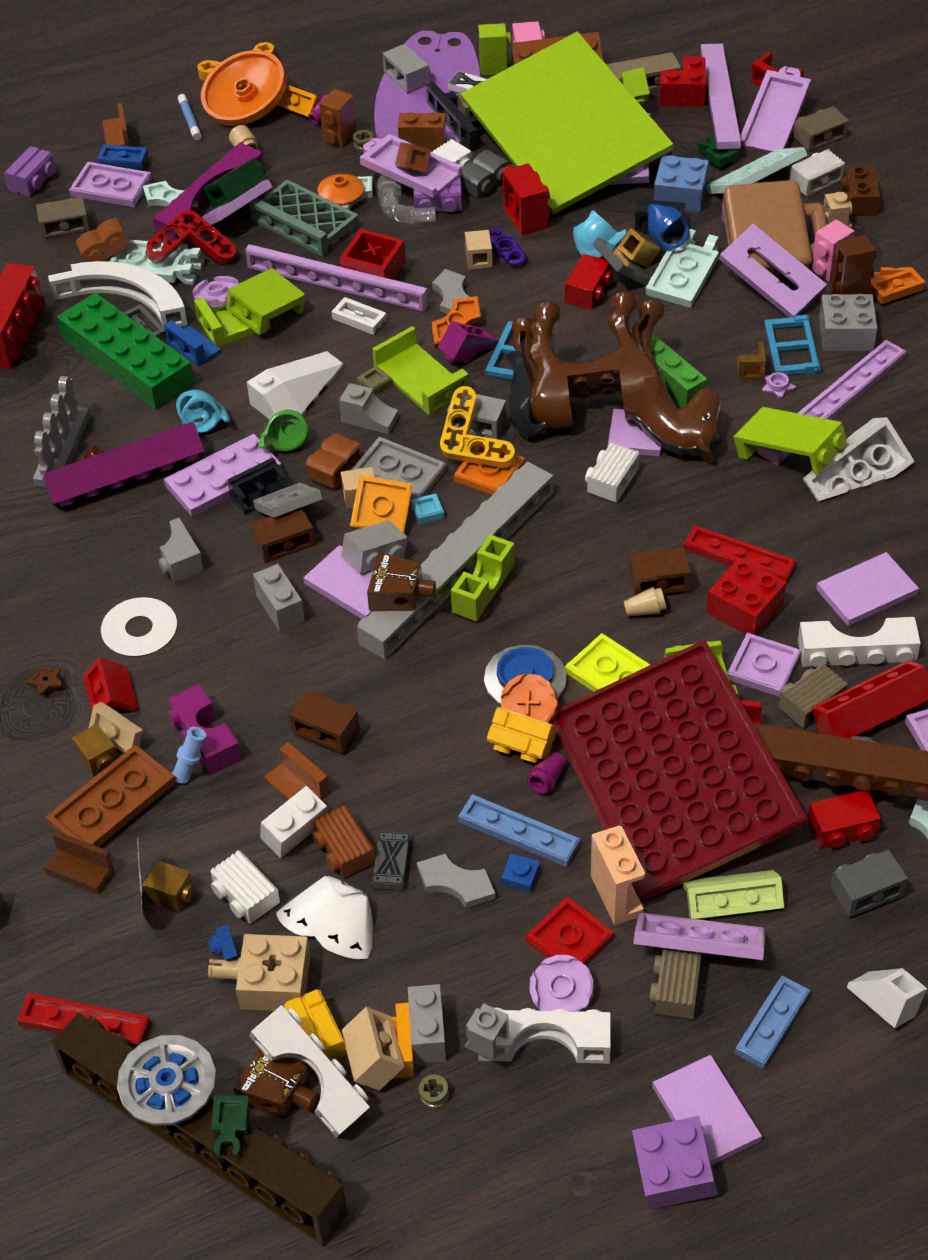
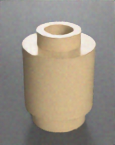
M239 125L232 129L229 134V141L234 147L241 142L259 150V143L247 126Z

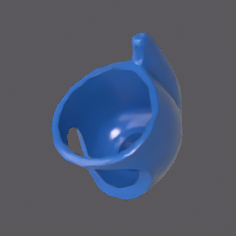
M650 204L647 207L649 234L651 239L661 247V250L678 248L689 239L690 231L681 212L673 207ZM672 231H685L684 237L677 243L668 244L663 241L664 236Z

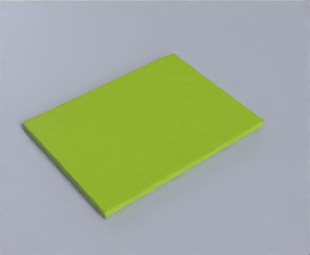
M578 31L460 93L461 99L513 165L516 167L529 163L533 170L539 173L543 185H547L549 189L550 199H548V207L553 215L674 150L671 140Z

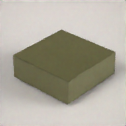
M378 366L357 377V384L373 389L375 395L393 385L392 378Z

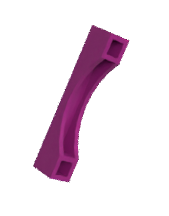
M241 142L237 144L191 186L187 187L176 199L172 200L168 206L156 214L153 218L155 234L184 210L198 213L199 209L209 200L202 189L208 184L254 157L263 165L262 152ZM194 201H197V207H192ZM184 221L185 224H188V223H191V224H192V223H193L192 221H189V222H185V221ZM174 232L166 234L171 240L179 239V236Z

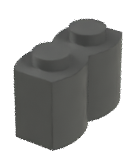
M489 150L482 151L472 162L462 166V175L459 176L461 189L477 198L489 194L493 186L503 182L502 170L509 166V162Z

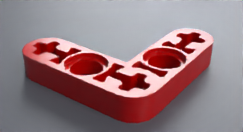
M184 210L147 242L145 251L146 257L149 260L162 262L185 241L190 239L216 262L227 265L233 262L236 247L197 213L191 210ZM184 221H185V222L192 221L193 223H192V224H191V223L185 224ZM174 232L179 236V239L171 240L166 234ZM209 234L213 240L204 241L200 235ZM163 243L161 252L159 250L155 252L153 251V248L158 249ZM221 251H222V252L228 251L229 254H228V253L221 254L220 252H221Z

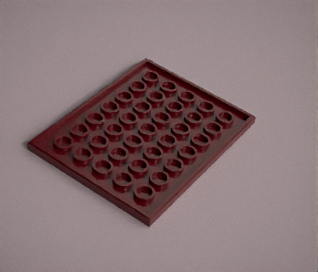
M702 640L558 708L556 716L551 721L552 725L558 726L556 733L603 829L607 830L616 826H622L645 872L643 879L631 883L641 903L809 824L808 818L706 640Z

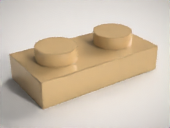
M103 702L93 705L89 727L98 724L115 748L122 753H125L135 744L138 747L140 746L143 729Z

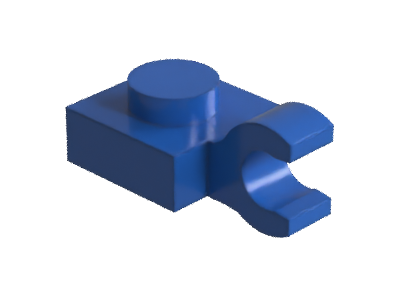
M228 925L214 928L216 935L207 940L210 951L215 952L216 955L222 953V957L225 960L237 956Z

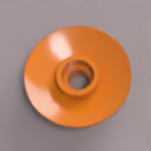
M335 174L322 180L318 185L317 191L318 195L340 206L352 204L362 197L364 185L356 176Z

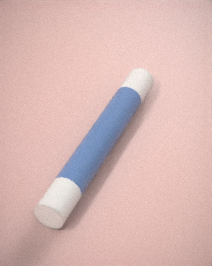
M180 94L178 101L194 140H200L202 135L187 97L184 94Z

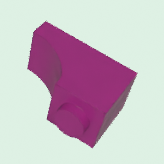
M451 321L438 348L445 353L444 357L453 363H458V361L469 363L476 354L484 350L494 349L498 340L484 328Z

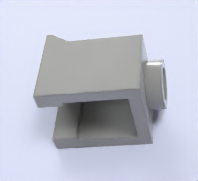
M483 1003L480 1009L476 1008L466 1025L468 1041L465 1048L494 1061L497 1056L495 1041L497 1036L507 1039L509 1036V1015Z

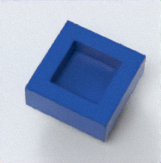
M510 854L501 877V885L531 893L540 869V861Z

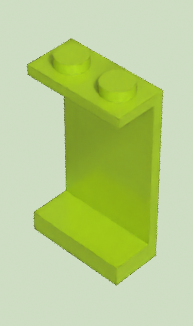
M413 326L372 348L374 367L378 366L392 378L393 384L428 415L449 405L456 389L462 386L469 387V374L464 369H460L453 374L450 373L416 343V329Z
M762 407L733 436L739 458L748 460L757 450V446L810 457L813 473L817 475L847 444L842 422Z

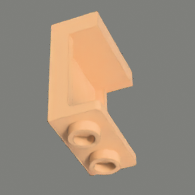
M616 826L592 834L591 878L614 925L638 918L640 912L644 913V908L631 883L643 879L645 872L622 826Z

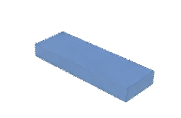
M781 975L735 1048V1054L765 1069L808 999L810 990Z

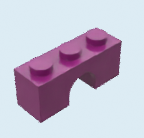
M200 684L168 698L170 710L167 711V715L172 726L180 728L181 731L179 733L183 743L190 727H199L206 733V738L200 749L201 758L197 763L199 767L204 766L209 775H212L241 761L239 744L225 723L214 728H204V726L215 721L212 703Z

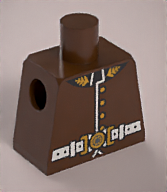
M378 553L367 590L369 611H413L416 607L418 596L434 598L436 581L422 579V567L419 562L385 553Z
M261 1049L233 1087L235 1096L250 1097V1109L281 1119L287 1118L296 1105L308 1112L312 1111L319 1098L318 1093L308 1088L310 1077L308 1068L295 1058H280L270 1061Z

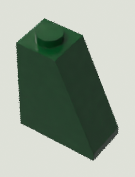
M254 157L202 189L215 209L230 203L267 177L264 174L263 165Z

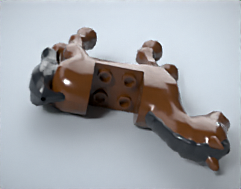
M621 292L611 298L613 312L607 317L610 330L614 333L619 343V349L593 361L576 364L562 361L555 354L551 346L553 326L560 319V306L557 303L547 302L537 305L534 309L535 319L523 317L513 321V347L515 351L507 354V360L513 370V379L509 392V414L511 423L520 436L529 439L539 435L548 428L563 429L574 427L572 397L584 399L595 394L613 395L618 391H622L625 419H633L637 422L642 430L663 449L672 451L680 456L685 454L696 457L701 456L708 463H714L712 451L721 442L720 427L717 422L721 406L720 395L711 388L706 387L699 390L693 399L682 408L678 409L667 392L665 378L652 354L653 328L664 315V304L661 301L651 300L641 303L638 307L640 318L630 331L629 316L637 307V295L632 292ZM533 418L538 424H534L532 422Z

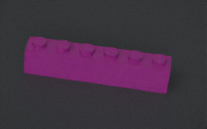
M193 421L43 473L41 476L52 504L59 503L60 507L74 503V497L84 494L85 498L100 494L99 488L109 485L111 490L125 485L124 479L134 476L135 481L150 476L149 470L159 468V471L162 472L174 468L173 462L183 459L184 463L199 459L198 453L203 452L204 448Z

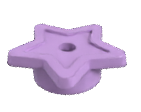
M776 372L770 376H765L767 384L762 388V391L764 393H774L781 399L785 392L793 391L795 385L789 383V378L786 374Z

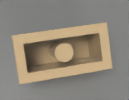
M366 1006L342 1029L354 1082L381 1090L404 1068L390 1015Z

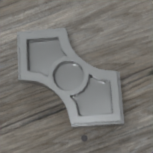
M444 269L432 282L433 291L440 294L443 298L440 304V312L448 314L453 307V299L469 297L463 291L466 285V276Z
M446 854L417 862V870L427 893L443 892L451 894L458 898L465 908L495 899V892L485 869L466 870L453 864Z

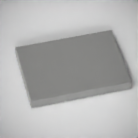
M378 437L352 470L372 467L374 477L413 484L410 500L424 497L429 493L447 470V463Z

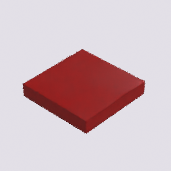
M569 897L560 902L525 935V942L545 958L555 955H570L585 965L614 939V932Z

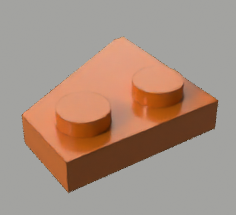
M881 267L880 272H874L870 287L871 293L881 304L924 290L925 281L912 267H900L897 269Z

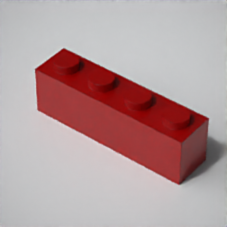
M907 660L813 706L812 711L819 734L852 738L860 733L874 730L876 725L885 721H892L898 718L899 714L909 709L921 707L923 702L928 700V675L924 665Z

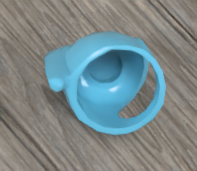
M594 210L590 212L587 220L573 228V239L581 256L587 254L598 258L602 257V255L593 246L597 237L616 246L627 234L625 229L617 232Z
M202 390L186 391L179 396L176 402L177 413L183 425L193 422L197 418L202 417L204 419L203 422H194L198 433L212 430L220 419L225 422L230 421L225 407L213 396Z

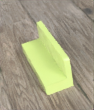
M774 870L694 879L683 883V888L687 892L689 917L691 919L784 908L782 880Z

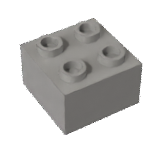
M822 295L819 321L823 351H873L877 333L873 295Z

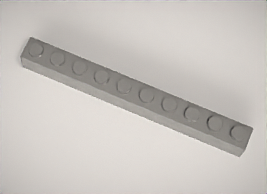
M528 461L520 469L515 470L512 477L504 485H500L488 500L483 501L479 509L471 517H467L454 533H450L445 542L437 549H434L421 564L422 579L436 581L434 598L418 596L417 604L413 611H372L367 617H363L357 626L359 645L384 660L390 656L451 595V589L462 573L472 574L477 564V552L489 534L507 540L553 494V475Z

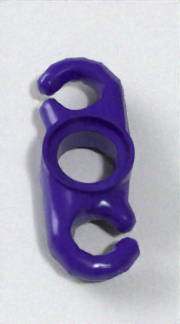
M499 228L489 230L491 246L496 256L505 259L511 266H519L526 261V254L516 243L515 238L506 235ZM497 234V235H501V236H500V237H493L492 235ZM504 245L511 246L510 248H507V249L500 248L501 246H504ZM511 257H518V258H519L518 260H513V259L510 260Z

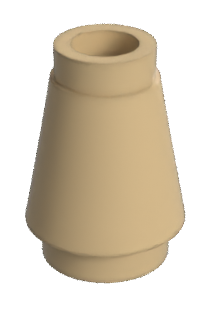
M652 587L623 601L628 617L661 614L660 611L667 609L661 588L654 589Z

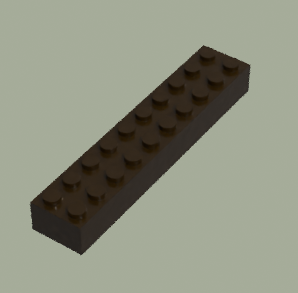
M77 1013L51 1041L64 1075L322 1247L348 1215L343 1183L336 1174L328 1170L326 1172L321 1171L315 1167L314 1162L307 1155L300 1152L295 1154L287 1148L285 1142L275 1135L269 1137L261 1132L259 1126L251 1119H249L248 1134H238V1140L242 1144L240 1158H235L233 1155V1144L225 1145L222 1151V1158H218L214 1153V1143L221 1136V1133H213L211 1130L214 1100L211 1098L194 1116L173 1125H151L135 1119L123 1107L117 1090L119 1069L127 1055L134 1048L130 1046L129 1042L118 1033L112 1035L106 1031L102 1023L96 1018L90 1017L88 1019L82 1014Z

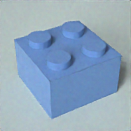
M663 155L654 184V200L686 203L685 211L700 212L707 185L709 160Z

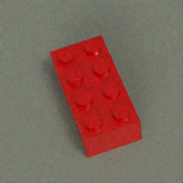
M7 263L0 275V368L12 369L15 361L20 357V351L24 343L28 341L32 326L36 325L40 310L44 309L45 297L41 293V281L37 277L35 266Z

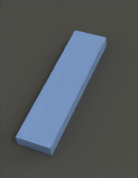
M473 794L458 816V822L565 867H568L580 846V838Z

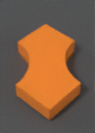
M478 296L453 299L451 311L444 318L432 322L435 348H438L451 321L467 325L481 322Z

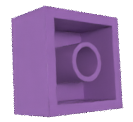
M699 1116L632 1130L645 1197L651 1210L718 1195L705 1134Z

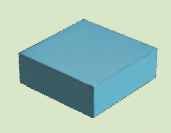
M437 494L411 500V507L419 525L444 518V511Z

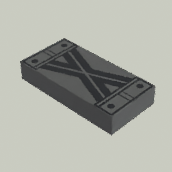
M379 831L372 888L403 890L410 833Z

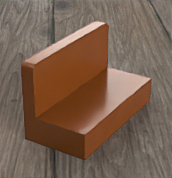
M119 103L117 105L120 118L102 120L106 145L130 146L122 103Z
M289 742L279 749L281 764L265 775V780L270 786L287 800L305 786L320 800L330 794L328 776Z

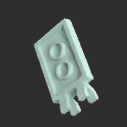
M689 229V239L683 245L666 251L646 286V295L692 308L719 259L718 247H715L718 237L709 234L704 246L700 247L695 245L693 240L696 230ZM673 239L671 244L677 243L679 240Z
M130 240L131 245L124 252L112 256L109 261L144 268L171 283H174L175 279L178 278L183 283L194 285L197 279L196 275H191L193 268L202 269L204 265V259H197L201 254V248L189 249L188 244H182L162 262H153L145 254L148 241ZM163 243L158 249L153 248V251L155 252L159 250L161 252Z

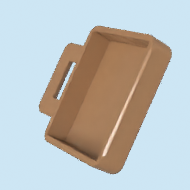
M793 180L739 184L726 187L722 206L729 245L748 227L755 224L809 269L813 257L814 243L809 244L805 217H811L815 236L818 230L827 225L825 209L821 203L803 204L800 186ZM754 250L748 251L749 257L755 259L774 276H784ZM733 271L734 275H735L737 278L742 279L739 275H737V274Z

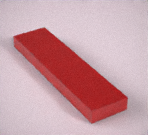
M694 525L684 542L685 551L731 566L740 557L788 582L796 567L797 560Z
M28 993L17 1019L19 1026L59 1034L77 1013H80L88 1019L90 1017L96 1018L102 1023L105 1030L112 1035L115 1033L122 1035L134 1049L144 1042L151 1023L149 1016Z

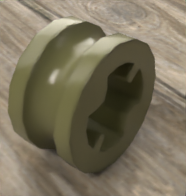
M368 130L355 132L353 134L354 148L357 151L364 152L363 144L365 145L370 139H373V133Z
M428 1075L419 1084V1094L424 1105L438 1108L449 1100L448 1084L442 1076ZM431 1086H438V1096L431 1097L430 1093L426 1092V1090L431 1091Z

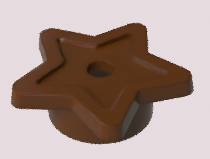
M38 665L36 674L28 678L26 684L35 686L39 695L52 693L57 688L63 686L58 679L61 668L47 669Z

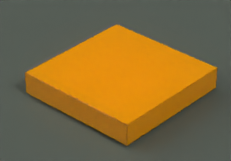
M359 475L350 528L358 530L389 520L404 533L413 484Z

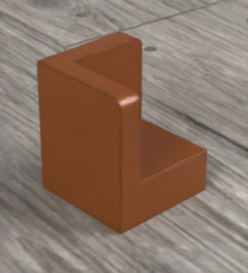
M400 142L395 165L426 173L431 149Z

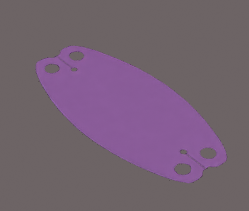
M420 31L404 43L429 64L431 70L429 74L430 83L435 82L444 93L453 92L448 90V82L458 71L480 77V69L474 47L470 39L462 32L437 34L434 31ZM422 37H429L432 42L427 45H421L418 43V40ZM457 38L461 40V44L450 46L448 40ZM384 73L376 94L374 109L375 130L379 139H383L388 134L398 137L399 113L434 112L427 104L426 85L407 93ZM446 125L445 143L451 139L460 143L458 137Z

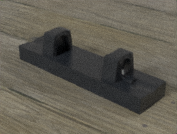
M435 82L426 84L427 104L435 113H445V124L467 149L471 151L477 149V132L480 131L479 120L475 115L465 117L457 108L458 96L454 91L444 93Z

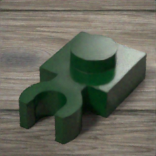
M707 136L706 143L701 140L697 142V150L705 153L704 157L719 168L737 160L738 151L735 149H717L715 139L711 136Z
M214 1095L211 1130L213 1133H221V1136L214 1143V1153L218 1158H222L223 1148L227 1144H233V1155L235 1158H240L242 1144L238 1140V1134H248L251 1104L249 1096Z

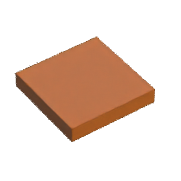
M476 445L471 453L481 455L485 451V447ZM492 447L490 448V456H489V457H491V452H493V448H492ZM503 450V453L499 454L500 458H504L505 455H508V452ZM516 455L515 462L507 468L463 461L454 474V482L493 495L500 485H504L512 477L515 470L520 469L525 464V458Z

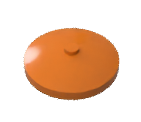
M250 50L237 53L218 64L207 76L201 90L202 105L208 116L221 125L239 126L254 122L269 113L283 97L287 86L286 71L280 60L269 52Z

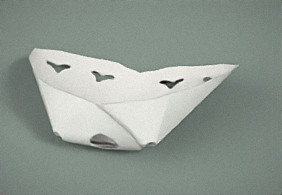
M324 876L277 911L279 921L293 933L300 936H315L324 948L344 957L353 959H367L373 945L374 927L368 896L362 893L363 891L349 886L339 879ZM291 909L290 917L287 916V912H284V910ZM305 918L308 925L304 926L303 923H297V921ZM338 934L339 943L337 944L335 939H330L328 936ZM358 942L359 946L362 948V951L358 948L351 949L350 946Z

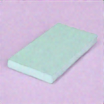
M803 147L777 149L707 184L708 194L724 193L726 187L730 185L754 183L807 156L806 150Z

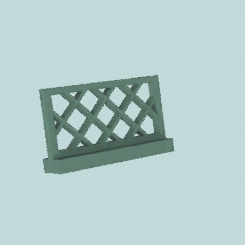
M289 180L284 181L263 199L255 198L249 202L251 220L322 257L329 252L328 245L359 220L358 214ZM288 189L295 192V194L282 195ZM309 199L313 201L311 203L299 204V200ZM296 201L297 204L283 205V202ZM280 202V206L270 205V203ZM327 208L331 210L328 212L317 213V209ZM314 209L315 212L309 214H300V211ZM298 211V215H290L286 213ZM340 217H346V218H348V219H346L345 221H336V222H335V218H340ZM332 218V222L318 223V220ZM315 220L316 224H308L304 221ZM333 229V231H332L331 233H329L328 235H327V233L321 231V230Z

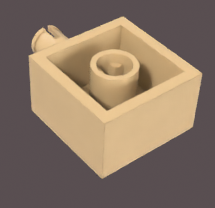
M244 934L241 957L238 960H217L211 958L209 960L211 965L208 966L209 979L237 980L236 994L240 1010L275 1011L281 1005L284 1007L287 1001L303 997L306 994L311 958L308 938L306 936Z

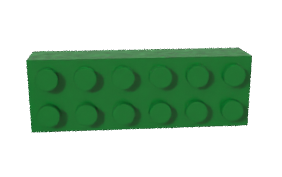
M93 293L56 317L62 340L155 410L195 384L189 360L97 293Z

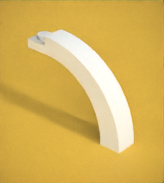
M95 261L71 264L72 271L48 276L54 300L90 293L118 294L133 298L148 306L157 315L163 328L164 324L171 320L179 326L188 325L185 307L177 291L163 278L144 268L125 263Z

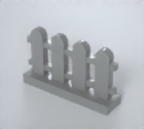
M60 376L58 382L59 394H53L50 401L52 412L44 413L42 420L44 430L37 431L35 434V455L38 456L40 462L33 477L35 486L46 487L41 474L71 463L90 417L88 408L77 407L78 400L73 391V379L68 376Z

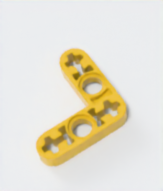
M462 386L456 389L452 396L440 440L443 455L452 460L500 468L511 466L516 460L514 446L510 442L469 435L477 407V397L471 387ZM465 396H469L470 400H466L464 405V411L462 410L461 400L464 399ZM456 418H464L466 420L465 425L460 428L453 427L452 422ZM453 435H455L457 446H454L453 450H449L448 445H452ZM476 445L485 447V451L481 455L472 454L471 449ZM492 447V448H493V452H491V457H489V456H490V448ZM503 450H507L508 455L500 458L499 454H502Z

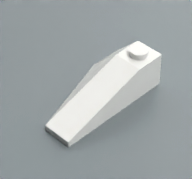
M326 351L266 369L247 381L250 405L269 420L277 412L286 409L298 411L304 416L308 405L319 398V392L322 388L328 386L343 369V363Z
M873 418L847 438L845 447L819 475L814 474L812 470L803 480L816 501H821L846 493L852 489L895 477L912 464L914 460L888 418Z

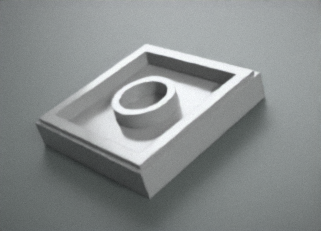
M297 483L257 498L253 503L255 510L271 517H277L322 499L320 490Z

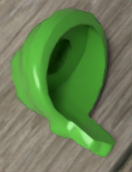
M291 409L277 412L268 422L265 431L261 433L258 448L263 449L271 446L273 449L284 452L299 448L307 439L309 431L306 419L298 411Z

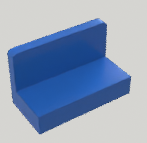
M173 320L164 324L167 343L197 367L221 353L218 346L192 326L183 329Z

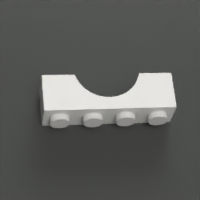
M915 617L886 618L883 627L878 632L866 637L845 635L836 630L829 621L800 622L798 645L799 650H801L802 667H819L822 664L826 666H848L852 664L903 663L907 660L917 662L920 639Z
M281 1005L255 1027L249 1037L270 1061L280 1058H295L305 1062L314 1070L321 1087L320 1100L315 1114L337 1138L369 1109V1105L366 1103L369 1098L357 1084L352 1087L344 1078L347 1073L336 1059L330 1061L322 1052L325 1049L322 1042L313 1033L308 1036L300 1027L303 1022L293 1009L289 1008L286 1010Z
M495 1008L509 1015V1036L507 1039L497 1036L495 1040L497 1056L494 1061H512L515 1053L524 1044L537 1039H550L565 1045L571 1051L577 1063L610 1064V1012H601L599 1010L569 1012L565 1009L536 1011L531 1008L518 1011ZM478 1054L479 1061H493Z

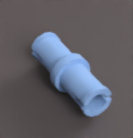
M199 727L189 728L184 744L177 751L178 760L174 771H172L176 782L187 783L191 778L194 765L201 758L200 749L206 738V733Z

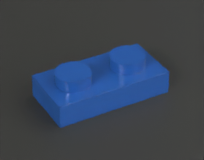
M103 144L97 157V162L122 168L143 169L148 157V150L143 147Z

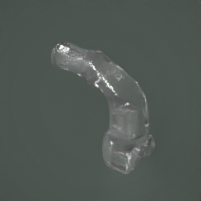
M381 174L378 179V198L380 207L387 217L410 225L421 222L436 223L435 207L414 208V206L399 204L398 198H401L400 182Z

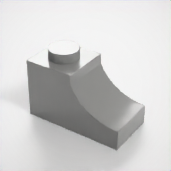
M349 383L339 399L342 423L389 434L399 418L398 410L381 402L371 388Z
M180 518L169 521L171 536L165 545L160 546L162 558L158 559L163 574L168 573L174 583L204 571L201 553Z

